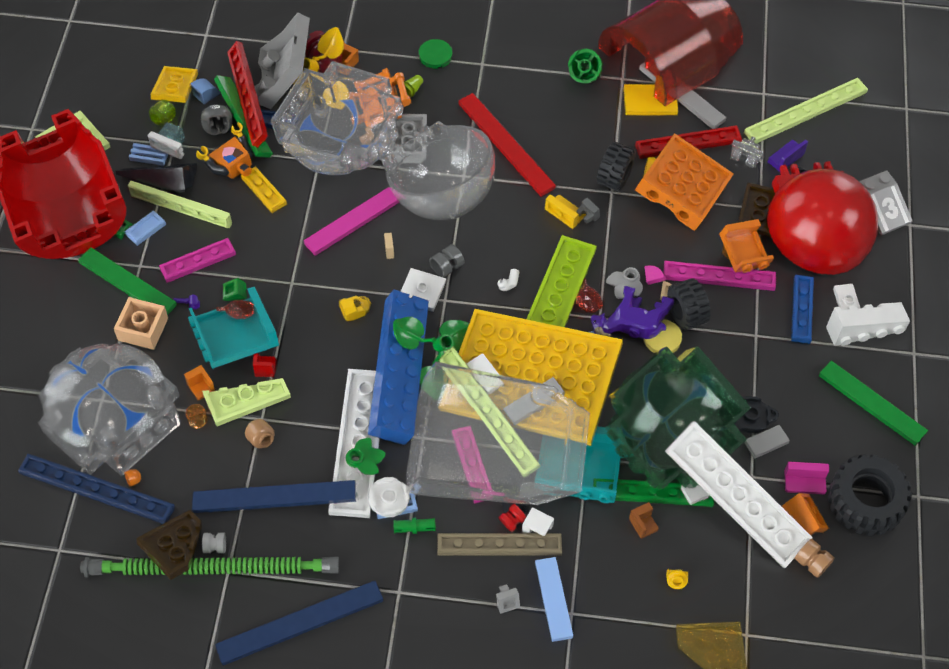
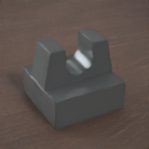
M585 198L576 212L579 214V217L582 214H587L584 217V222L587 224L592 220L597 221L600 218V210L590 199Z

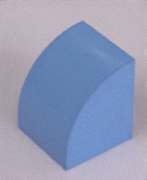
M202 78L191 83L193 95L203 104H206L220 94V91L207 79Z

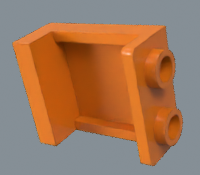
M759 219L726 225L719 233L735 273L741 271L747 273L756 268H759V270L769 267V264L774 259L773 255L767 256L757 233L761 226Z

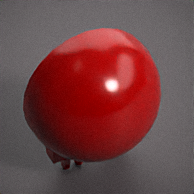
M830 161L824 162V169H822L819 162H815L813 170L802 173L799 172L796 164H792L790 167L791 175L787 165H781V175L775 176L772 182L775 196L769 205L767 215L768 229L774 244L791 262L811 272L835 275L848 272L857 267L870 253L878 232L879 219L877 208L869 191L854 177L844 171L834 170Z

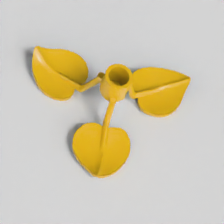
M334 27L328 30L319 40L318 51L323 55L313 57L312 59L304 58L303 72L293 84L304 85L309 80L308 73L316 75L330 85L324 90L323 94L326 105L333 109L343 110L346 105L340 102V100H349L347 84L340 79L332 83L317 73L319 70L317 60L324 59L326 56L330 59H335L343 52L344 41L339 28Z

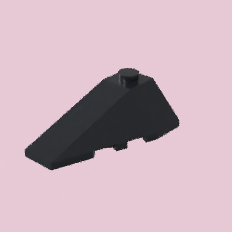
M197 163L174 164L166 166V168L163 165L149 167V169L147 167L123 168L115 172L119 176L162 189L175 190V193L186 192L187 188L193 186Z

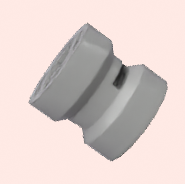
M203 533V553H211L215 550L217 553H225L226 534L217 533L215 536L211 533Z

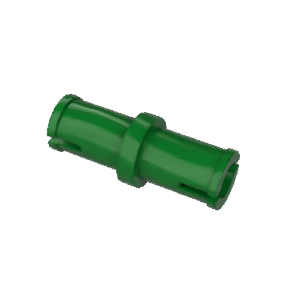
M414 517L412 520H394V534L404 532L417 534V532L436 531L435 518L417 519Z

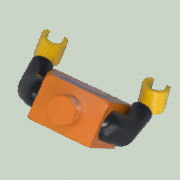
M239 122L237 125L240 130H235L233 125L231 127V132L237 135L238 138L233 137L208 156V149L205 146L201 147V151L204 154H201L198 150L196 152V157L200 160L204 159V163L215 175L228 176L233 179L240 174L247 177L252 172V150L248 139L242 134L243 126Z

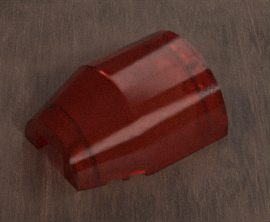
M656 0L606 28L600 35L598 47L605 54L611 56L621 50L622 46L631 43L646 57L645 68L656 77L653 97L663 106H667L679 97L717 76L721 67L726 65L729 57L733 56L743 44V32L736 13L725 0Z

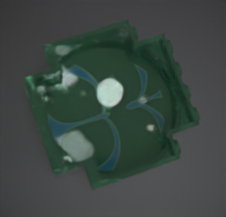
M698 346L686 350L678 358L668 347L660 349L643 366L633 371L609 395L612 399V408L616 414L611 418V422L604 427L608 431L606 434L614 442L613 445L616 447V453L621 458L625 457L629 462V468L634 473L645 474L648 477L646 479L647 482L654 489H664L673 479H678L679 483L685 488H695L698 485L665 452L693 421L729 456L747 440L734 423L751 407Z

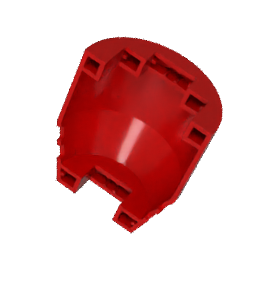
M69 109L51 116L56 130L24 143L17 130L0 136V201L15 244L25 253L39 258H68L83 254L90 247L95 249L117 233L126 216V204L101 141Z

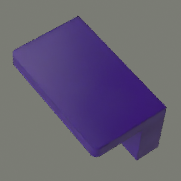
M791 140L770 156L768 163L780 172L781 165L789 167L805 154L808 141L804 140L798 144L796 141Z

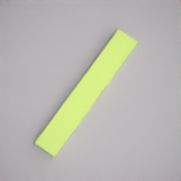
M130 181L128 184L131 197L225 228H230L232 225L231 216L228 212L134 181Z

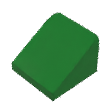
M235 278L223 284L224 301L247 298L246 283L241 279Z

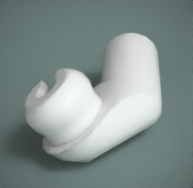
M511 269L509 279H500L497 283L499 289L508 291L516 287L520 273L519 270Z

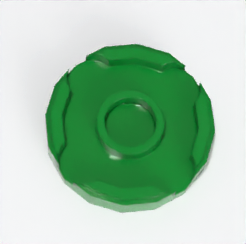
M428 40L420 46V61L428 68L438 69L441 66L443 68L452 60V48L443 40Z

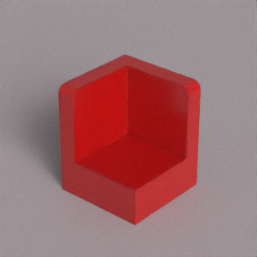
M260 353L254 354L253 369L255 377H275L276 357L260 356Z

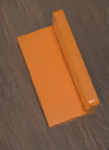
M799 493L782 505V508L810 535L815 532L824 533L829 529L809 494Z

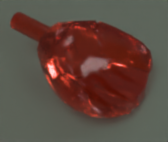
M584 279L583 287L577 293L576 303L586 312L600 310L603 306L600 294L588 286L586 279Z
M237 300L228 303L226 306L217 307L216 310L225 311L226 314L235 319H245L254 314V305L250 301Z

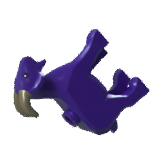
M624 286V298L608 319L605 318V313L591 316L594 334L611 337L610 333L622 331L629 334L632 338H654L661 331L666 330V325L661 321L665 319V315L673 307L674 299L663 296L662 303L655 302V309L647 311L639 307L642 303L641 297L633 298L635 288Z

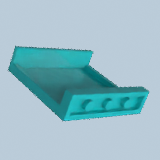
M255 286L247 289L250 298L195 316L192 308H189L191 314L188 317L195 338L198 339L197 342L205 362H210L212 369L279 346L276 331Z
M597 426L591 446L543 435L538 462L541 467L537 469L534 490L544 494L554 493L563 497L573 496L583 500L592 499L602 503H614L624 434L622 436L617 429ZM594 478L614 479V482L597 481L596 487H593ZM610 484H613L612 490L609 489Z

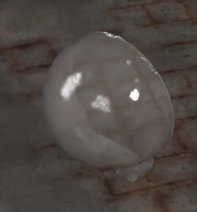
M438 121L430 127L427 125L423 126L421 133L415 131L413 133L414 137L402 145L395 144L393 151H384L385 156L380 159L386 170V178L391 192L404 208L425 219L435 221L452 220L468 214L485 199L494 181L496 166L494 149L489 137L483 131L474 127L464 125L446 126Z

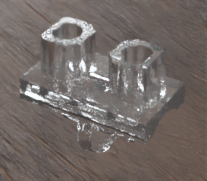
M752 136L750 140L744 138L742 142L734 139L730 158L739 161L741 156L745 155L748 157L745 164L754 168L758 161H762L764 152L758 150L760 145L755 143L756 137Z

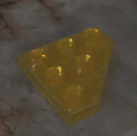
M740 622L676 625L678 648L703 669H747Z

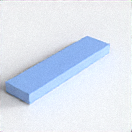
M556 557L535 560L551 640L554 642L572 639L573 632Z

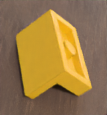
M550 194L546 198L545 210L572 229L586 216V214H582L579 217V214L576 212L579 208L561 195L554 197Z

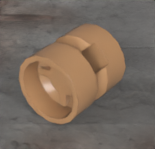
M811 538L800 549L794 559L802 566H808V571L818 578L830 566L835 557L826 550L821 551V546Z

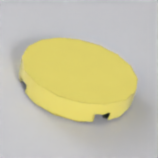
M663 320L661 322L666 325V330L661 331L654 338L644 339V342L651 352L669 355L678 350L682 342V333L675 323Z

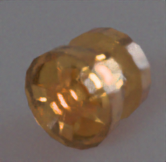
M192 404L186 409V418L192 428L197 429L205 426L208 419L205 408L202 405Z

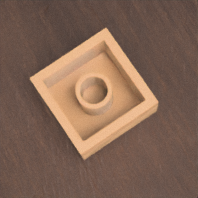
M128 297L114 327L118 341L154 350L168 320L165 306Z

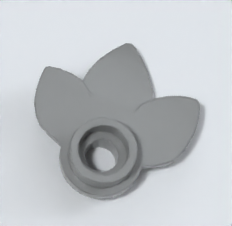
M632 267L625 269L623 272H614L606 279L607 284L615 286L614 294L618 299L624 298V286L635 288L634 296H639L643 291V285L639 281L640 274L637 269Z

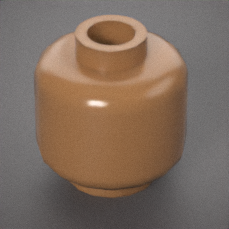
M255 419L247 425L245 437L254 447L259 449L268 447L274 440V429L265 420Z

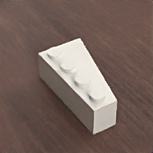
M902 302L884 303L877 307H873L870 304L865 305L861 309H857L856 306H848L847 310H842L841 307H834L826 328L834 346H845L851 342H864L874 337L882 338L888 334H901L906 330L910 320Z

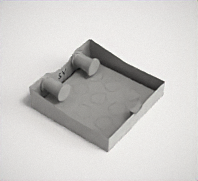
M297 12L279 35L260 48L258 64L262 70V78L260 83L254 86L259 105L271 109L303 72L310 22L309 17Z

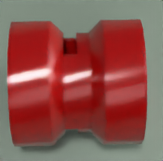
M513 503L509 507V511L502 513L498 518L510 532H513L517 529L519 523L525 521L526 515Z

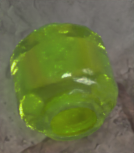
M164 99L159 100L149 110L150 119L157 125L164 126L168 124L176 115L173 104Z

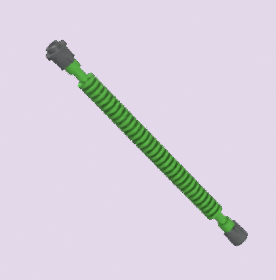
M85 557V560L81 561L80 571L84 573L85 578H89L90 575L112 573V571H123V575H133V573L134 575H144V572L145 575H155V572L156 575H165L150 558H140V561L139 558H129V561L128 558H124L123 563H112V561H104V559ZM242 557L238 558V562L237 558H233L232 561L231 558H227V562L226 558H216V562L215 558H211V560L205 558V561L204 558H200V561L199 558L194 560L192 558L189 570L183 574L187 575L189 573V575H193V571L194 575H198V573L204 574V570L205 574H209V572L215 574V570L216 574H220V571L221 574H225L226 571L227 574H231V570L232 574H236L237 571L238 574H242V570L243 574H247V571L249 574H253V570L254 574H258V570L260 574H263L264 570L265 574H269V570L271 574H274L275 570L276 574H280V570L281 574H285V570H287V574H290L291 570L292 574H296V570L298 574H301L302 569H313V571L333 574L339 573V557H322V559H313V561H302L301 557H298L297 561L296 557H292V561L291 557H287V561L285 557H282L281 561L280 557H276V561L274 557H271L270 561L269 557H265L264 561L263 557H260V560H258V557H255L254 562L253 557H249V561L247 557H244L243 562Z

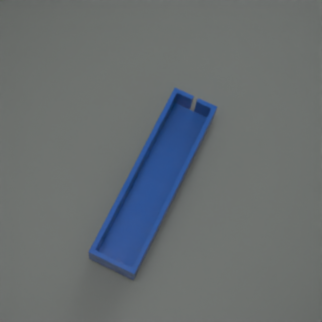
M393 290L385 299L368 435L405 445L414 436L424 342L419 341L416 349L402 347L395 338L393 322L395 319L404 317L417 318L423 324L424 335L421 338L425 339L429 300L414 295L409 298L410 294Z

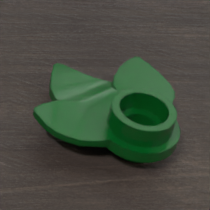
M364 438L356 442L355 447L347 452L345 459L350 467L358 468L362 474L375 475L379 473L377 464L382 462L386 453L383 450L373 448L371 438ZM358 457L359 460L354 461L352 458Z

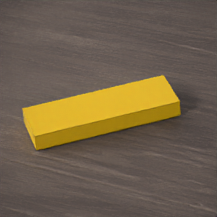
M256 166L252 168L249 176L241 175V179L271 213L287 205L286 199Z

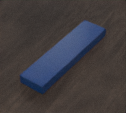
M794 276L791 341L810 344L812 341L814 277Z

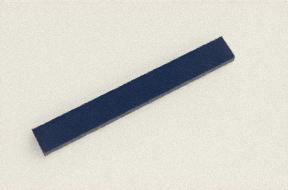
M27 454L18 470L22 475L162 524L169 521L175 509V505L31 454Z
M356 481L194 491L192 511L193 513L356 502Z
M372 581L219 642L215 646L221 663L224 666L383 602V597L376 581Z

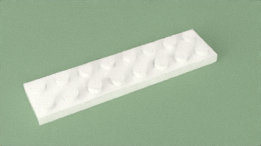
M348 369L333 482L355 480L356 502L332 503L329 505V515L370 518L369 491L374 485L375 475H365L358 468L350 467L346 463L345 457L347 452L355 447L356 442L364 438H371L372 447L379 448L380 438L368 435L376 371ZM354 457L352 460L357 461L359 458Z
M695 421L665 450L783 568H786L800 549L813 538Z

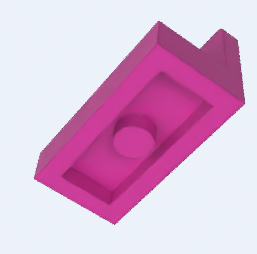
M788 462L784 470L785 491L790 493L826 494V477L829 473V464Z

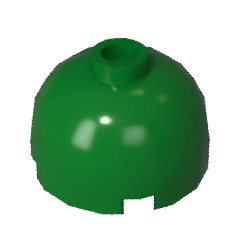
M581 49L574 52L568 62L570 76L582 84L596 81L603 71L601 57L590 49Z

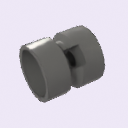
M453 244L444 248L442 253L438 252L429 259L434 272L443 278L449 275L452 269L456 270L465 264L462 253Z

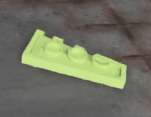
M283 378L262 381L250 386L244 384L239 385L237 388L228 389L225 387L219 388L218 391H202L216 426L291 398Z

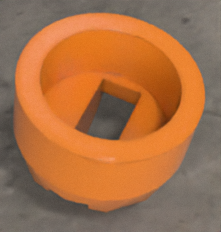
M130 469L124 472L130 487L140 482L141 473L138 470Z

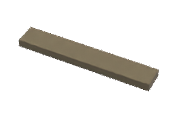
M438 533V555H562L561 533H546L545 536L538 533Z

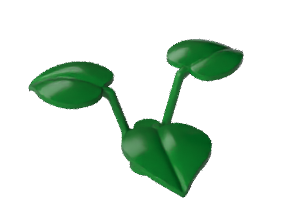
M414 317L395 319L393 331L396 340L402 347L416 349L419 341L432 342L434 350L439 352V355L432 363V367H423L420 376L421 388L432 398L439 399L446 389L448 373L444 367H436V364L445 354V351L452 347L456 351L460 350L469 323L461 320H448L440 326L439 337L423 339L421 337L424 335V327L420 320Z

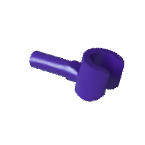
M190 295L189 298L173 299L176 303L189 304V308H200V301L196 295Z

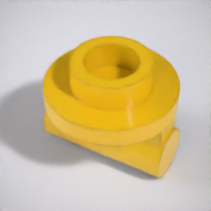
M667 569L666 578L668 585L673 589L684 588L688 583V572Z

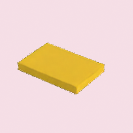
M164 66L150 94L151 100L186 103L192 90L191 83L198 76V69Z
M624 84L626 115H678L677 97L663 85Z

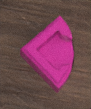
M645 266L646 282L648 285L666 280L665 275L658 267Z

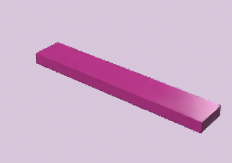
M391 185L305 239L304 244L316 256L403 201V196Z
M664 261L663 274L666 280L685 281L694 278L702 284L775 291L776 272L751 270L747 273L742 271L735 273L733 267Z

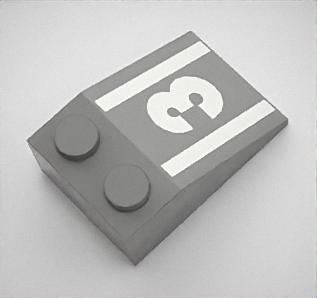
M887 170L859 181L869 191L875 202L879 219L878 232L881 235L912 223L913 220L898 184Z

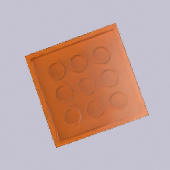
M674 133L635 191L652 202L668 207L680 222L695 231L734 173Z

